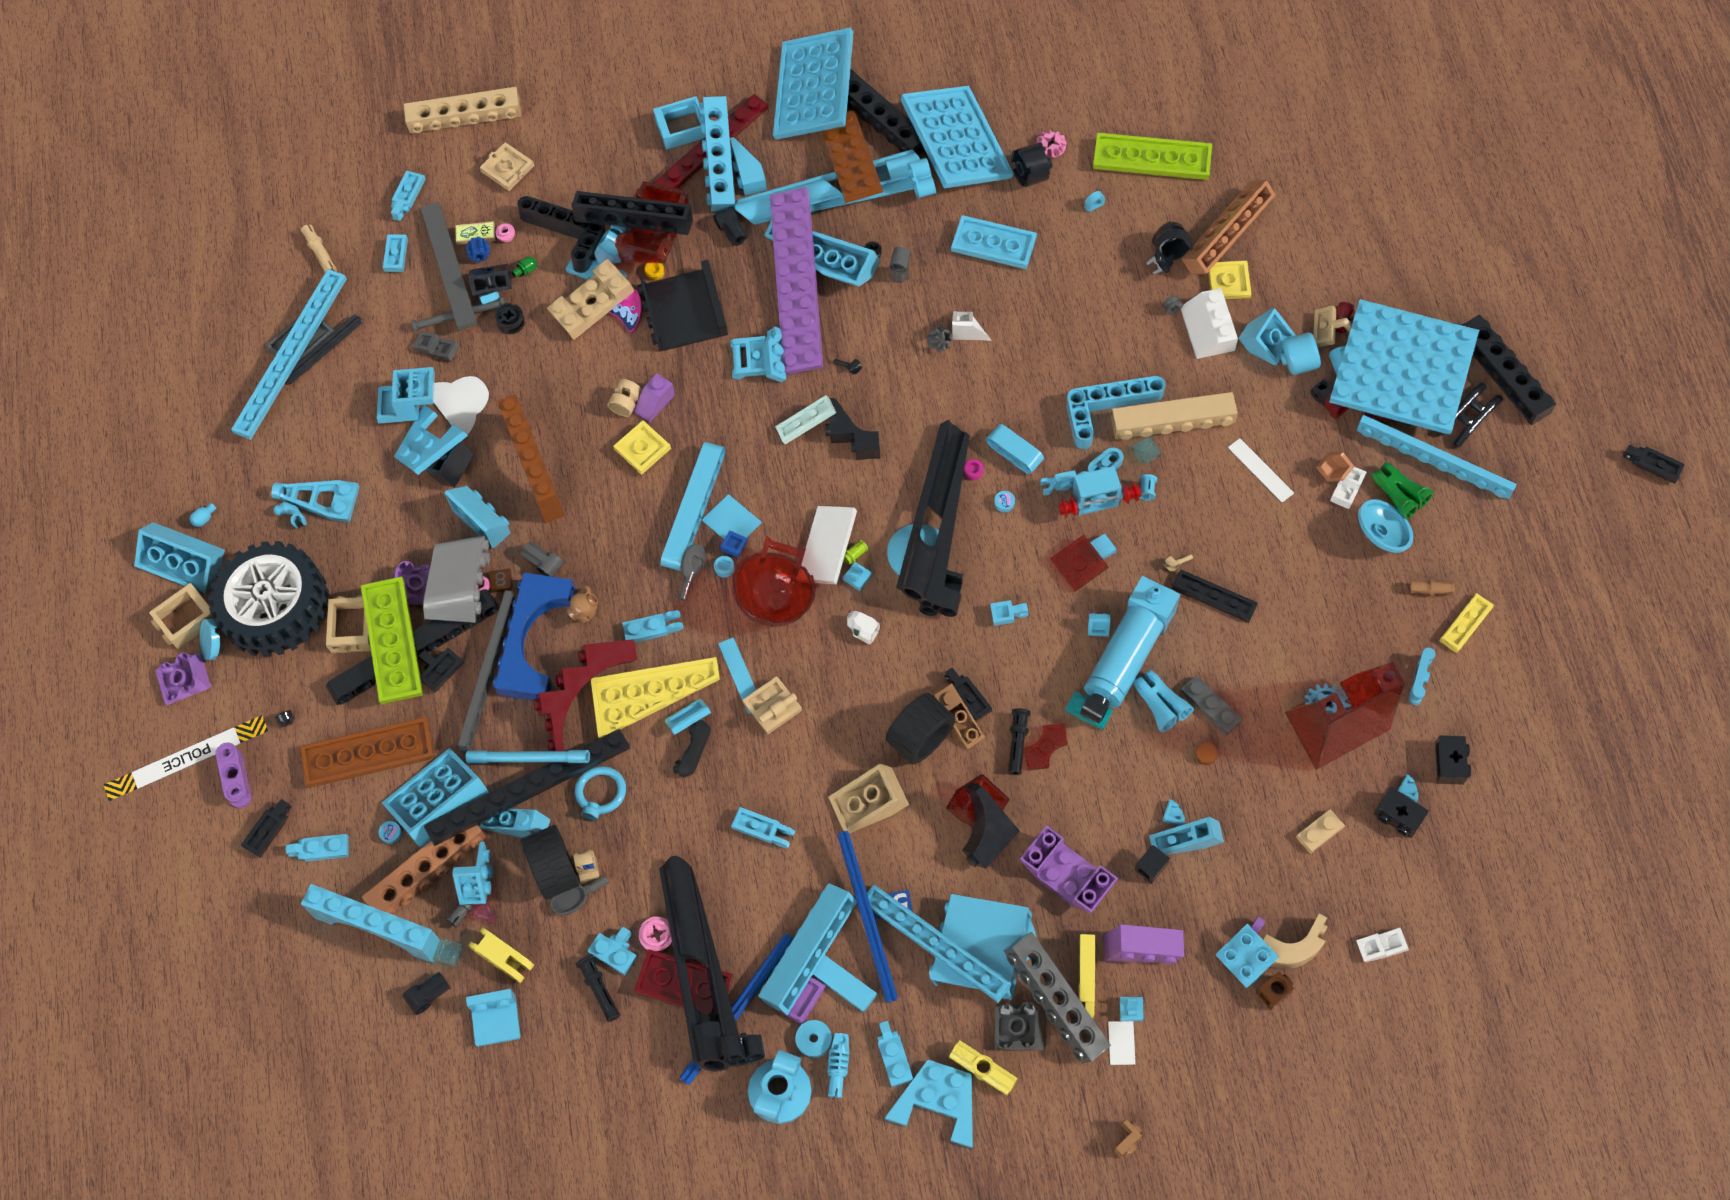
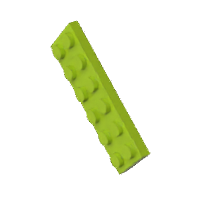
M1097 133L1093 169L1209 180L1212 143Z
M403 577L361 585L380 704L423 696Z

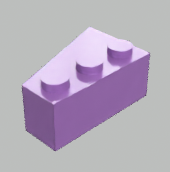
M1120 924L1103 935L1104 962H1163V964L1171 965L1176 964V961L1184 957L1183 930Z

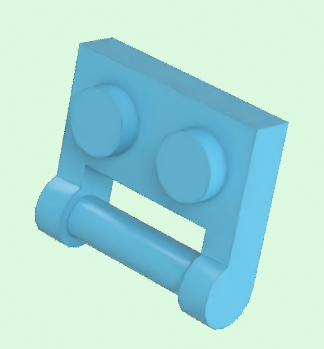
M765 336L738 338L730 341V348L733 351L734 369L732 370V377L734 379L766 375L763 342L766 341ZM742 347H746L747 367L745 368L741 366L740 349Z

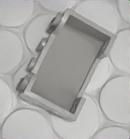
M485 536L435 544L424 596L423 609L425 619L476 622L477 614L481 613V602H479L480 589H478V585H482L483 572H481V569H485V566L490 563V553H487L489 540H485Z

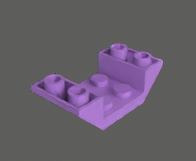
M1047 825L1020 858V861L1039 882L1071 906L1089 913L1094 911L1118 880L1115 875L1101 865L1098 868L1094 867L1064 844V838Z

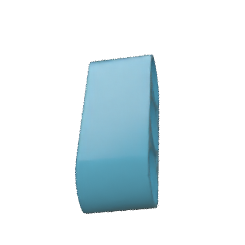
M999 424L986 437V442L992 449L1027 474H1031L1044 460L1043 454L1003 424Z

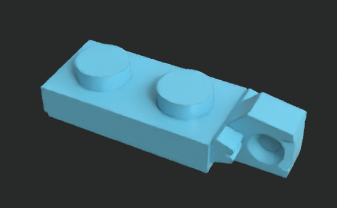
M411 171L405 172L392 198L391 207L393 209L391 214L393 220L401 221L404 213L409 212L426 180L425 175Z
M774 326L767 331L766 341L763 342L766 377L782 383L786 380L785 366L782 363V354L784 353L781 346L782 334L781 329Z
M341 834L303 838L298 840V844L286 845V854L289 857L298 856L299 860H305V862L349 857V836Z
M888 1021L879 1023L882 1036L877 1037L879 1041L878 1046L891 1087L911 1082L913 1077L900 1036H898L897 1031L891 1032Z

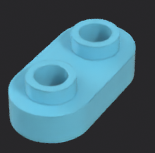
M1108 448L1089 464L1088 472L1096 471L1101 467L1114 466L1117 470L1123 463L1122 451L1118 448Z

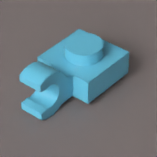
M1075 470L1055 474L1053 478L1041 479V486H1049V488L1043 489V495H1050L1054 489L1056 491L1072 489L1074 476L1076 475Z
M1011 600L990 604L994 626L1015 623L1014 617L1022 618L1028 616L1027 603L1012 606Z

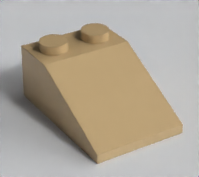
M883 764L877 765L829 796L843 831H848L849 834L888 818L909 805L893 769Z

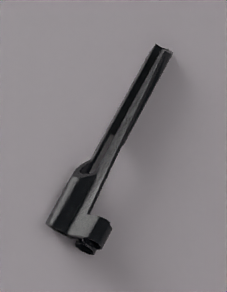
M950 420L941 423L896 586L907 597L920 603L919 611L927 616H935L939 612L947 617H955L962 597L959 592L944 587L970 435L966 431L960 430ZM927 506L942 519L934 546L925 544L920 536Z

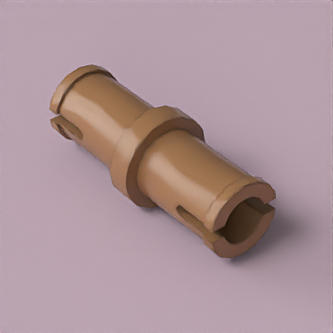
M1430 579L1429 581L1410 580V594L1424 593L1429 594V596H1434L1435 594L1454 595V581L1439 582L1435 581V579Z

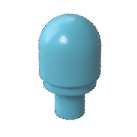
M210 503L205 508L196 509L190 515V523L195 527H202L212 517L211 513L216 510V507Z

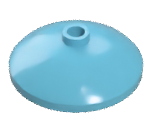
M1373 499L1366 501L1359 508L1358 520L1365 536L1375 546L1388 552L1401 553L1412 545V528L1408 520L1404 519L1394 506L1387 502Z
M913 524L899 529L891 537L888 544V561L891 568L898 575H900ZM923 524L920 532L923 542L929 546H934L939 530L930 525Z

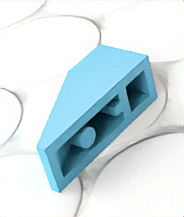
M1211 817L1149 835L1151 846L1154 845L1166 855L1205 849L1224 843L1220 823Z

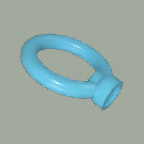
M606 766L587 770L580 776L575 786L576 801L583 809L581 815L591 821H597L599 814H606L615 810L623 802L626 795V783L623 776L615 769ZM607 775L617 783V794L610 803L599 806L585 799L583 794L584 786L594 776Z

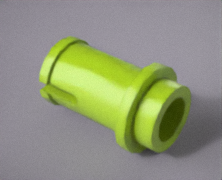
M859 540L849 550H846L843 561L848 565L854 564L858 557L868 551L867 545L862 540Z

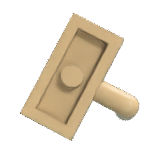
M1334 306L1315 310L1313 336L1318 348L1335 344L1336 328L1344 327L1350 333L1352 323L1347 318L1336 320L1337 309Z

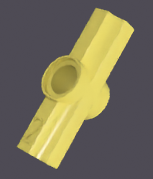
M960 1040L949 1056L950 1059L973 1073L977 1079L985 1081L1006 1096L1010 1093L1018 1079L995 1064L990 1057L980 1054ZM985 1063L990 1069L986 1073H981L978 1071L977 1066Z

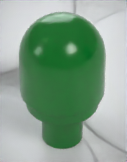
M525 257L516 264L517 268L511 271L515 278L521 274L523 276L528 275L536 269L537 262L533 257Z

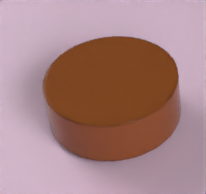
M1210 742L1201 743L1196 749V759L1204 765L1214 763L1218 756L1216 746Z

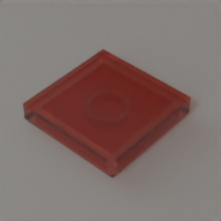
M1082 535L1050 558L1074 592L1109 568L1085 535Z

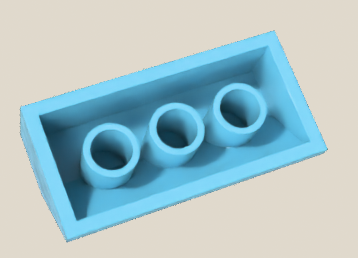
M153 522L139 529L134 566L184 586L191 583L197 591L206 594L210 590L211 583L216 579L217 571L222 569L225 550Z

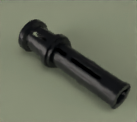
M1015 708L1011 711L1013 722L1009 729L1012 734L1008 773L1021 775L1025 736L1029 733L1027 723L1031 712L1026 709Z
M586 956L575 965L577 968H580L585 978L584 983L591 987L607 1022H612L621 1015L602 980L603 973L598 971L594 963V956Z

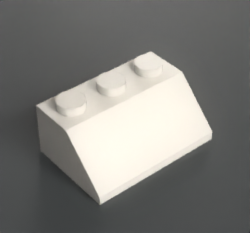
M1221 288L1201 292L1183 304L1180 310L1196 359L1235 351L1238 337Z

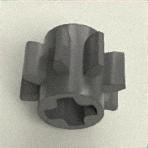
M939 326L929 331L930 335H928L927 342L932 349L936 348L937 352H941L950 348L949 344L952 342V335L949 330H943V327Z

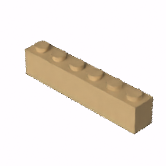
M1233 392L1114 408L1112 409L1111 421L1115 440H1128L1132 437H1149L1152 434L1187 432L1195 428L1208 429L1217 425L1229 426L1236 422L1238 412Z

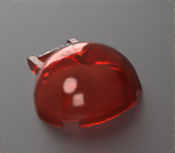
M766 536L761 553H755L749 557L747 555L737 565L733 576V595L739 609L747 618L762 626L782 627L796 622L809 610L815 598L816 586L813 575H810L807 569L801 566L806 548L801 547L799 549L773 541L771 537ZM768 548L797 556V561L782 554L767 553Z

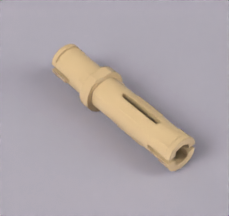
M311 224L303 226L301 232L308 241L309 249L313 250L324 272L326 273L328 269L337 272L335 265L322 245L321 237L317 236Z

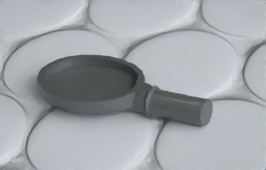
M699 544L690 545L682 556L681 572L685 578L678 597L682 601H686L693 579L700 576L705 566L706 553Z
M604 875L585 887L579 885V887L552 897L550 902L552 911L560 916L576 912L585 904L590 893L609 883L608 879Z

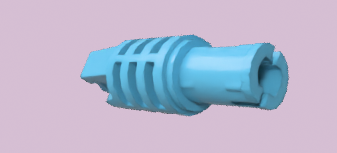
M844 1033L834 1034L829 1050L827 1074L830 1077L828 1094L830 1098H842L843 1080L848 1074L849 1036Z

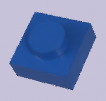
M729 530L720 546V550L739 558L748 543V538Z

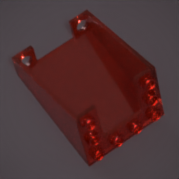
M1393 661L1358 672L1340 682L1353 707L1349 711H1346L1335 692L1317 702L1307 705L1305 702H1302L1285 712L1316 770L1391 729L1405 685ZM1328 701H1333L1337 705V711L1334 714L1326 711L1325 706Z

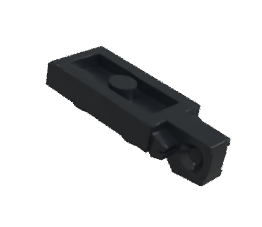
M1628 445L1623 454L1624 458L1632 461V464L1674 484L1678 481L1685 465L1647 446L1645 448H1636Z
M953 667L945 672L944 677L948 683H952L975 722L992 712L990 704L967 676L965 677L963 674L959 676Z
M281 799L275 808L266 809L241 846L261 858L286 823L285 821L288 819L286 815L292 806Z

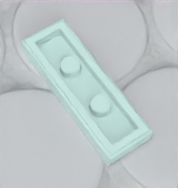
M825 395L775 427L782 442L786 445L834 415L836 411L829 397Z

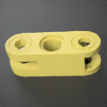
M481 928L479 932L485 937L479 944L470 942L468 946L521 984L524 977L517 972V969L521 965L530 971L534 964L488 930Z

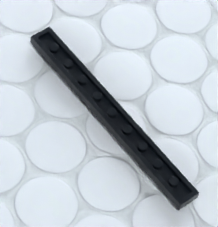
M620 729L577 749L589 751L590 760L588 763L551 762L424 825L425 831L433 845L436 846L629 750V743Z

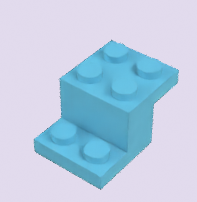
M434 368L393 370L392 386L378 387V423L419 420V405L434 404Z

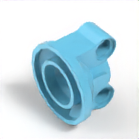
M779 1050L774 1060L767 1061L758 1067L750 1078L748 1087L750 1105L754 1109V1113L765 1121L776 1124L792 1122L801 1116L810 1104L812 1089L810 1079L801 1067V1058ZM778 1077L786 1079L788 1087L783 1094L774 1095L770 1093L768 1084L771 1080Z

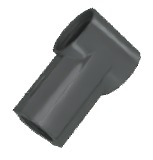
M904 247L894 248L889 265L892 278L897 283H903L909 278L911 252Z
M532 541L526 543L521 552V557L534 565L544 576L553 577L564 564L563 560L551 551L548 553Z

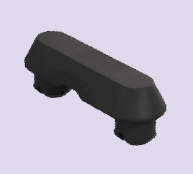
M703 720L690 725V745L685 750L682 760H677L674 763L676 764L673 766L674 772L676 774L679 773L683 778L694 774L710 735L711 727Z

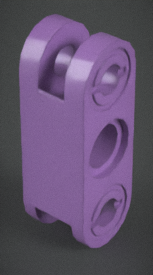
M229 742L223 743L216 750V760L224 796L234 807L243 808L251 801V791L242 753L235 745ZM237 772L234 778H230L232 773Z

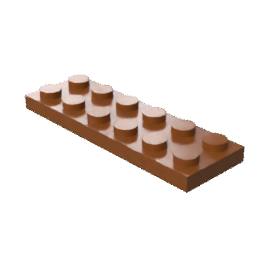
M848 111L844 127L821 131L845 203L883 193L855 111Z
M427 717L300 746L305 783L308 788L435 759Z

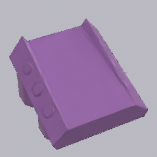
M403 561L399 566H394L393 578L403 577L408 604L424 605V596L431 565L424 564L418 567L414 566L411 562Z
M182 652L177 655L175 662H165L155 669L166 705L207 690L212 686L205 668V659L199 653L190 655Z

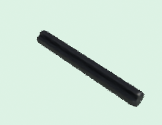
M357 314L350 317L300 360L286 381L289 384L295 382L363 322L361 317Z

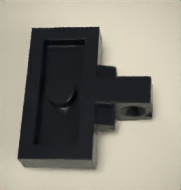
M448 647L440 656L436 654L434 657L424 650L419 655L420 660L426 664L424 667L425 671L420 675L421 682L436 693L464 664V661Z

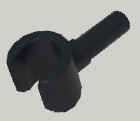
M838 359L834 360V364L848 368L854 375L862 369L860 366L861 362L857 359H854L851 363Z

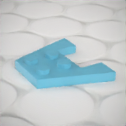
M425 405L419 412V420L414 421L394 456L417 475L468 436L454 424L441 439L428 432L426 429L438 415Z
M927 1060L889 1111L885 1120L907 1127L913 1106L916 1105L957 1119L951 1142L973 1149L971 1073Z

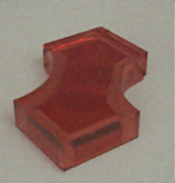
M1065 723L1043 725V734L1039 741L1025 748L1027 771L1049 768L1051 755L1057 749L1067 746Z

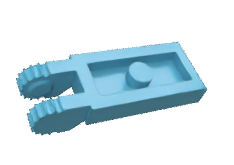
M678 610L666 612L664 615L662 613L623 622L625 639H634L636 643L681 631L684 628L683 623H671L667 626L665 623L680 618L681 614Z
M739 807L731 825V829L771 844L774 843L783 848H788L790 843L785 839L775 836L777 830L788 836H794L795 830L780 824L779 821Z

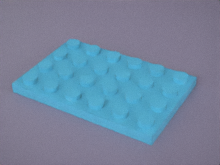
M851 27L782 42L773 136L776 140L845 126L854 34Z
M969 86L902 94L900 100L944 188L1012 178L1014 173Z

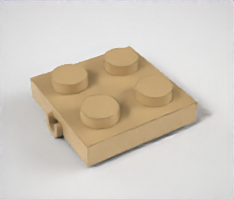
M505 142L496 152L489 154V159L480 166V170L483 174L510 191L534 167V162Z

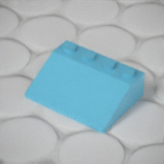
M449 748L385 799L382 804L415 843L422 848L431 841L424 825L490 792L479 777Z

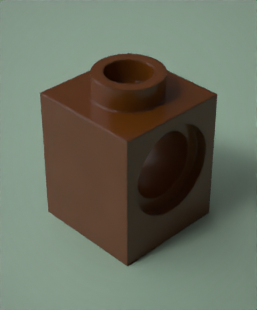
M1278 971L1258 988L1256 994L1272 1010L1293 992V982L1287 975H1282ZM1278 985L1281 987L1282 993H1274L1271 986Z

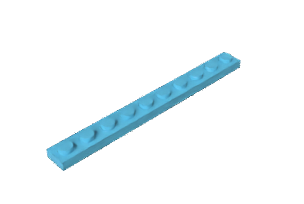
M330 269L326 271L231 430L234 434L252 439L346 282L347 278L345 275Z

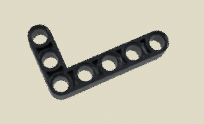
M530 196L521 197L517 202L520 219L524 222L578 239L571 251L573 269L578 273L588 271L593 260H595L593 253L601 237L606 232L605 225L576 222L573 210Z

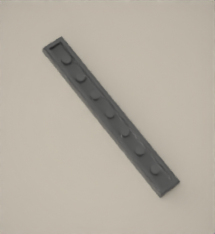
M437 202L420 207L457 328L460 331L476 326L478 324L440 203Z
M505 590L459 739L458 746L464 753L472 749L502 650L503 640L508 630V621L512 617L515 596L511 591Z

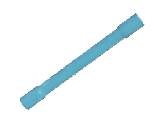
M482 750L466 752L467 763H588L590 760L588 750L498 752Z

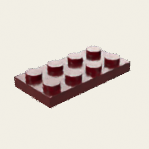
M648 949L634 993L684 1008L675 957ZM685 960L692 1000L701 1013L709 1014L712 1011L713 1002L706 967ZM722 971L726 989L729 992L734 976L731 973Z

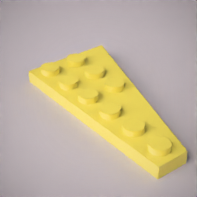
M717 658L592 678L591 685L598 738L600 739L618 729L621 730L720 680Z

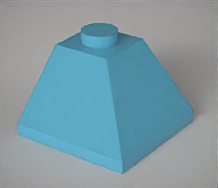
M1271 308L1248 323L1238 339L1249 353L1273 365H1277L1281 359L1280 354L1283 353L1282 341L1296 335L1277 310Z

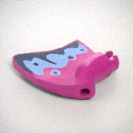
M634 288L632 294L608 312L620 319L630 333L636 330L642 316L643 305L637 289Z

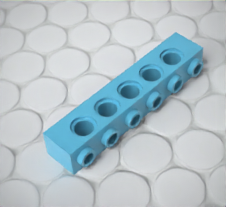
M726 96L703 97V104H699V114L704 119V122H701V134H705V140H702V151L706 152L707 157L703 158L704 170H708V176H705V187H709V194H706L707 205H710L711 212H721L729 207H732L734 210L735 198ZM710 117H716L718 120L713 121ZM711 135H718L719 138H712ZM718 152V153H720L721 155H720V156H714L712 153ZM715 170H720V171H722L723 173H722V174H716V173H714V171H715ZM722 188L724 191L717 192L715 189Z

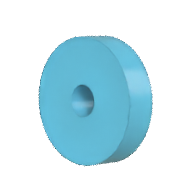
M807 1021L796 1032V1045L799 1051L807 1057H821L831 1047V1031L821 1021ZM815 1035L818 1037V1040L811 1042L810 1037Z

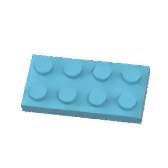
M962 215L951 251L1027 269L1037 233Z

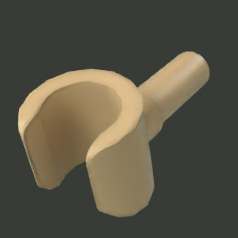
M1190 554L1178 560L1170 556L1165 560L1166 563L1163 566L1170 572H1174L1179 565L1193 559V556Z

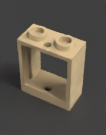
M191 583L149 612L153 617V620L150 621L157 631L162 629L165 633L162 635L163 639L169 646L173 644L177 649L200 634V625L203 619H214V617L210 614L208 604ZM192 598L203 614L175 634H172L162 619Z
M358 595L356 598L338 596L335 599H328L326 646L331 653L371 651L365 609L363 636L335 637L337 610L364 608L362 595Z

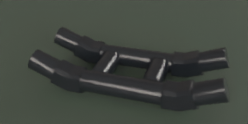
M1480 383L1472 389L1469 395L1459 404L1455 422L1459 420L1466 425L1465 429L1454 441V444L1459 448L1482 421L1503 401L1501 395H1496L1486 406L1476 401V398L1486 389L1484 383ZM1469 406L1479 412L1473 420L1463 414Z

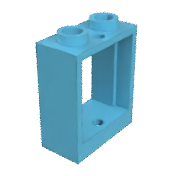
M697 96L653 109L655 121L666 150L698 141L705 137V134H701V122H704V119L699 114V104L703 103H699ZM696 113L700 126L670 134L666 121Z

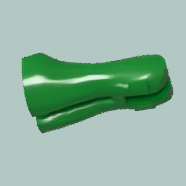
M1388 462L1381 466L1382 472L1376 470L1371 474L1376 485L1390 497L1404 519L1412 517L1418 508L1422 509L1434 494V491L1429 487L1421 486L1411 481Z

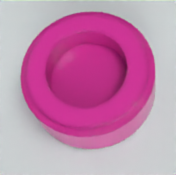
M977 459L966 461L963 472L964 476L969 480L980 479L984 471L983 464Z

